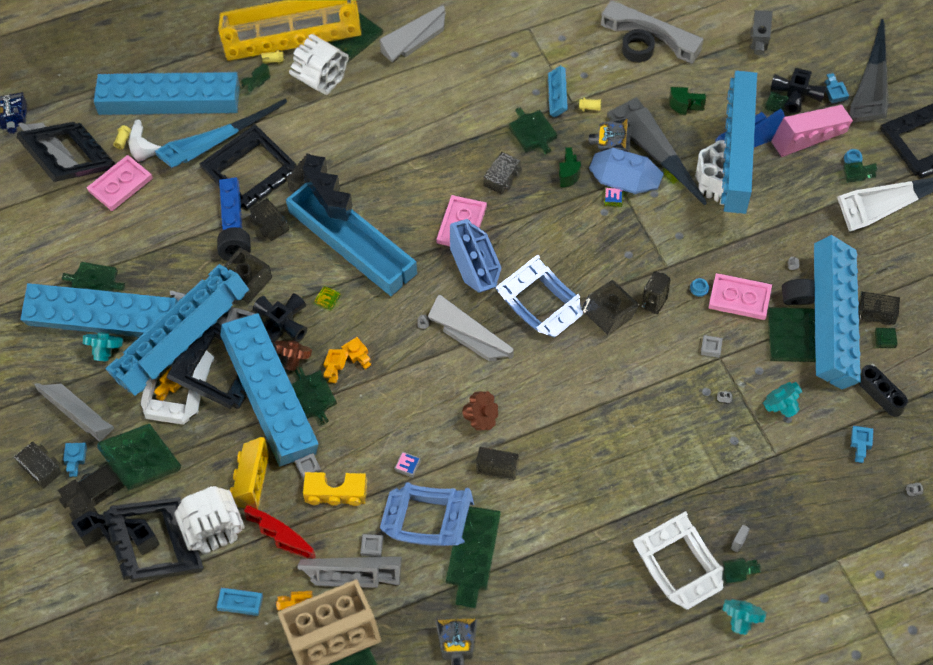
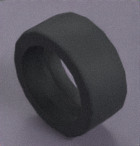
M636 29L629 31L625 34L622 41L623 56L627 60L637 63L649 60L654 54V37L645 30ZM639 41L645 43L648 48L637 51L631 49L628 44Z

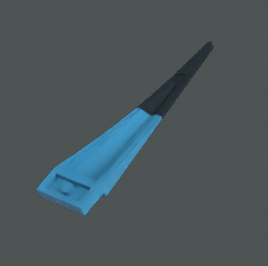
M283 99L231 124L199 135L169 142L155 150L158 158L171 168L180 165L182 161L186 163L288 102L286 99Z

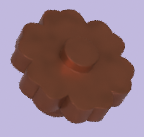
M280 340L273 343L276 353L281 354L280 361L284 369L296 370L300 359H309L311 357L312 349L298 342Z
M489 391L474 392L469 398L470 402L463 407V416L466 420L471 421V426L477 431L491 430L496 425L495 418L498 417V405L494 403V396Z

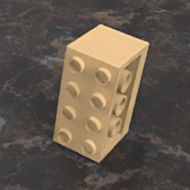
M357 579L277 612L298 665H328L382 642L375 617Z

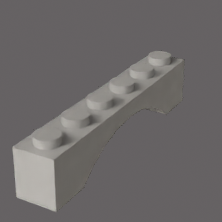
M611 0L602 13V26L614 31L645 30L665 42L674 51L677 58L691 64L694 63L702 50L703 38L631 9L621 3Z

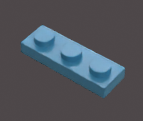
M561 65L548 73L550 115L554 118L568 110L566 68Z

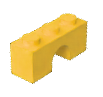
M305 472L303 489L305 503L311 505H318L320 503H328L330 505L349 504L352 506L366 504V474L345 473L344 483L339 487L333 488L327 485L325 473Z

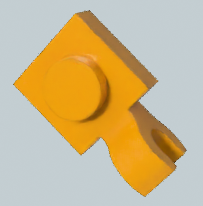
M358 337L341 346L342 349H346L349 353L348 358L352 363L358 360L364 369L372 366L367 355L369 353L368 349Z
M329 349L323 364L326 368L324 378H329L328 383L337 382L338 370H343L349 355L346 349Z
M172 366L159 379L161 385L154 391L157 395L155 398L159 401H164L169 391L175 393L182 386L167 379Z
M291 592V598L288 596H278V601H276L277 610H284L306 599L313 598V592Z

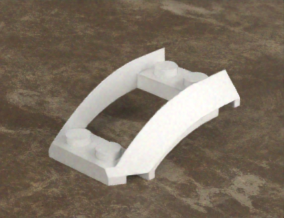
M207 350L193 374L194 378L205 382L210 371V365L214 362V357ZM175 358V359H174V362H173L171 365L167 366V367L173 366L174 363L176 362L177 358ZM157 378L154 380L149 379L146 382L141 399L145 419L184 425L190 420L192 415H198L200 394L189 389L186 405L152 400Z
M685 511L633 540V543L651 575L669 600L687 610L723 590V568L711 555L695 527L692 526ZM683 537L707 573L675 590L659 567L653 553Z

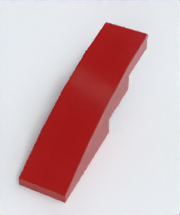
M249 505L246 506L244 510L246 520L259 524L261 534L275 538L274 541L277 548L308 559L316 558L314 549L286 524Z

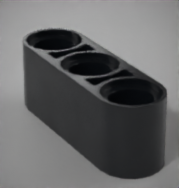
M864 366L860 374L861 382L859 385L889 415L893 417L901 416L908 403L906 395L876 366Z

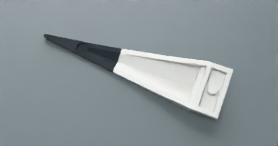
M933 177L855 190L838 196L837 199L849 232L868 226L932 193Z

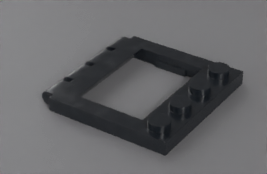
M933 104L881 124L880 127L882 133L915 176L919 175L920 178L933 174V155L918 160L900 137V134L913 131L920 125L930 124V121H933Z
M68 122L22 131L17 134V139L53 182L108 171L115 165L113 159L81 123ZM69 134L92 162L64 168L57 163V158L48 152L47 146L44 143H40L39 140Z
M256 124L199 163L200 168L219 187V180L228 179L220 172L259 144L283 165L245 194L240 192L241 208L244 206L247 210L258 203L256 197L262 200L272 192L270 187L275 190L286 182L284 177L289 180L298 173L296 163Z
M214 324L204 331L199 339L190 344L185 352L179 355L169 371L167 379L224 407L240 409L247 394L238 374L227 393L218 390L217 387L201 379L198 380L191 376L214 337L222 340L220 336L221 326Z
M180 497L114 505L109 510L103 512L106 525L109 527L108 532L111 542L115 545L113 548L117 561L122 563L119 565L123 580L130 579L131 583L202 572L204 567L198 550H188L174 514L181 504ZM162 512L178 562L154 564L151 567L139 568L123 517Z

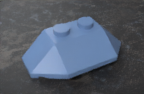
M616 148L595 153L589 166V170L600 184L633 194L658 190L663 177V173L647 157Z
M468 219L451 223L450 250L464 282L479 293L495 288L502 267L488 235Z

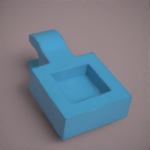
M834 73L827 74L828 79L825 80V91L831 104L848 100L849 94L844 83H838Z
M853 426L851 447L857 448L855 462L863 463L866 457V449L871 450L873 429Z
M65 443L63 461L65 465L67 464L69 477H77L79 464H85L86 443Z

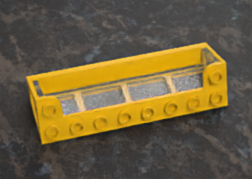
M284 0L220 13L218 28L227 61L261 55L262 53L277 52V50L297 48L300 45H304L306 39L312 41L309 38L311 34L326 42L361 35L356 0Z

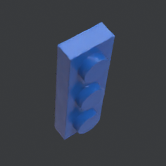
M237 177L219 180L222 230L232 227L242 229L239 180Z

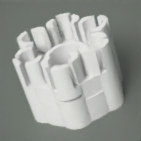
M311 34L309 38L312 41L306 39L304 45L296 48L295 56H293L295 62L291 66L296 71L290 69L289 73L317 91L327 95L342 80L348 55Z
M719 140L700 151L695 174L696 180L699 182L698 188L704 196V191L706 190V198H712L714 194L716 202H719L720 196L723 193L722 179L724 177L723 164L725 162L723 156L724 148L726 147L724 140Z
M215 486L185 497L174 513L188 550H200L203 554L211 552L206 539L209 540L212 550H215L219 547L215 535L220 546H225L228 543L223 532H226L228 540L232 544L237 540V534L245 528L231 491Z

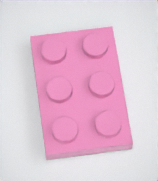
M127 155L90 184L87 189L95 198L113 211L153 178L146 169Z
M451 195L436 239L437 244L450 246L451 223L468 219L472 224L480 228L487 203Z
M716 273L708 309L765 320L772 284Z

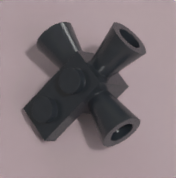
M795 68L791 81L774 73L770 91H788L786 97L788 100L784 105L786 112L791 114L800 113L801 104L804 102L805 96L822 103L826 86L809 85L812 71Z
M296 293L291 295L285 306L279 301L272 305L265 296L259 297L254 303L253 311L266 317L267 321L263 325L272 344L285 332L295 342H300L307 333V327L294 322L293 315L306 307L304 300Z

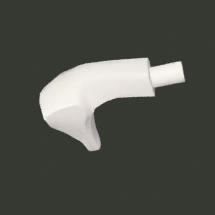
M135 120L128 144L132 156L139 162L156 155L155 150L162 146L155 145L142 138L143 126H141L140 120Z

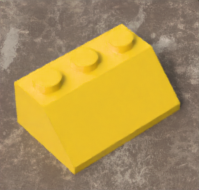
M264 437L244 443L242 451L238 452L237 461L239 466L238 469L234 470V487L230 488L237 507L246 508L249 505L258 509L269 460V452Z

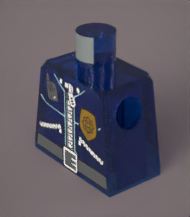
M23 92L0 96V129H6L7 133L14 134L17 132L19 123L26 124L27 101Z

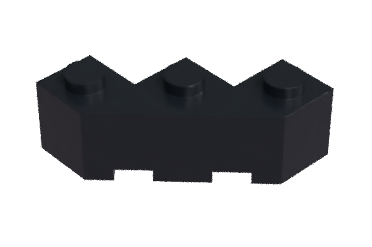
M308 154L303 166L306 184L324 207L329 218L348 221L353 207L351 194L339 192L338 175L327 173L325 157Z
M88 511L71 522L86 547L105 537L114 550L113 547L115 545L111 542L108 532L109 527H107L103 515ZM123 517L130 541L134 542L142 556L160 545L156 535L145 519L137 518L135 520Z

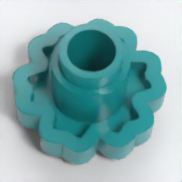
M99 332L97 334L83 335L82 343L92 346L93 360L109 361L112 348L122 347L123 338Z
M788 382L768 394L763 404L768 412L780 411L782 415L792 417L800 410L797 399L800 397L799 394L802 392V389L797 382Z
M731 599V601L725 600L723 611L727 612V615L732 616L730 622L732 625L731 630L736 633L746 635L748 630H751L753 623L765 622L767 612L749 602Z

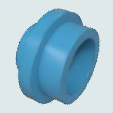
M857 149L849 150L844 156V161L849 166H859L863 160L861 152Z
M698 278L691 283L690 291L693 295L702 297L709 292V285L706 280Z

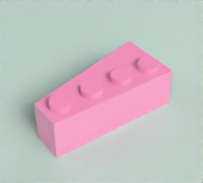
M842 105L784 117L771 142L781 157L846 133L853 120Z

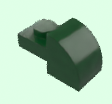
M670 87L669 104L675 112L686 115L687 110H704L706 94L688 93V87Z
M565 147V162L559 163L560 188L570 187L580 178L581 161L577 162V156L573 154L572 147Z

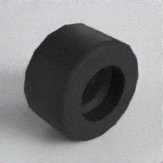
M236 227L222 230L217 238L218 255L227 262L234 263L245 260L251 252L250 235L245 230Z
M795 279L782 284L783 303L786 305H808L814 303L815 281L811 279Z

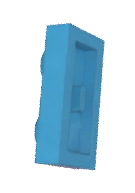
M221 588L217 610L259 616L263 594Z

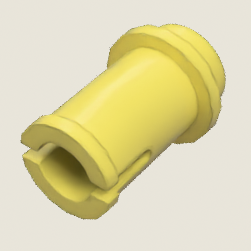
M277 50V52L262 53V58H269L263 59V64L277 62L281 64V62H284L283 51L279 52Z
M585 97L579 99V110H582V112L584 110L600 111L601 99L591 100L585 99Z
M124 125L118 128V135L113 142L116 148L124 149L131 129Z

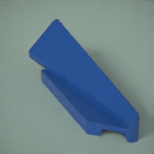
M781 109L767 118L763 112L755 116L754 147L772 141L785 117ZM726 131L719 135L715 141L725 140V133L728 132Z

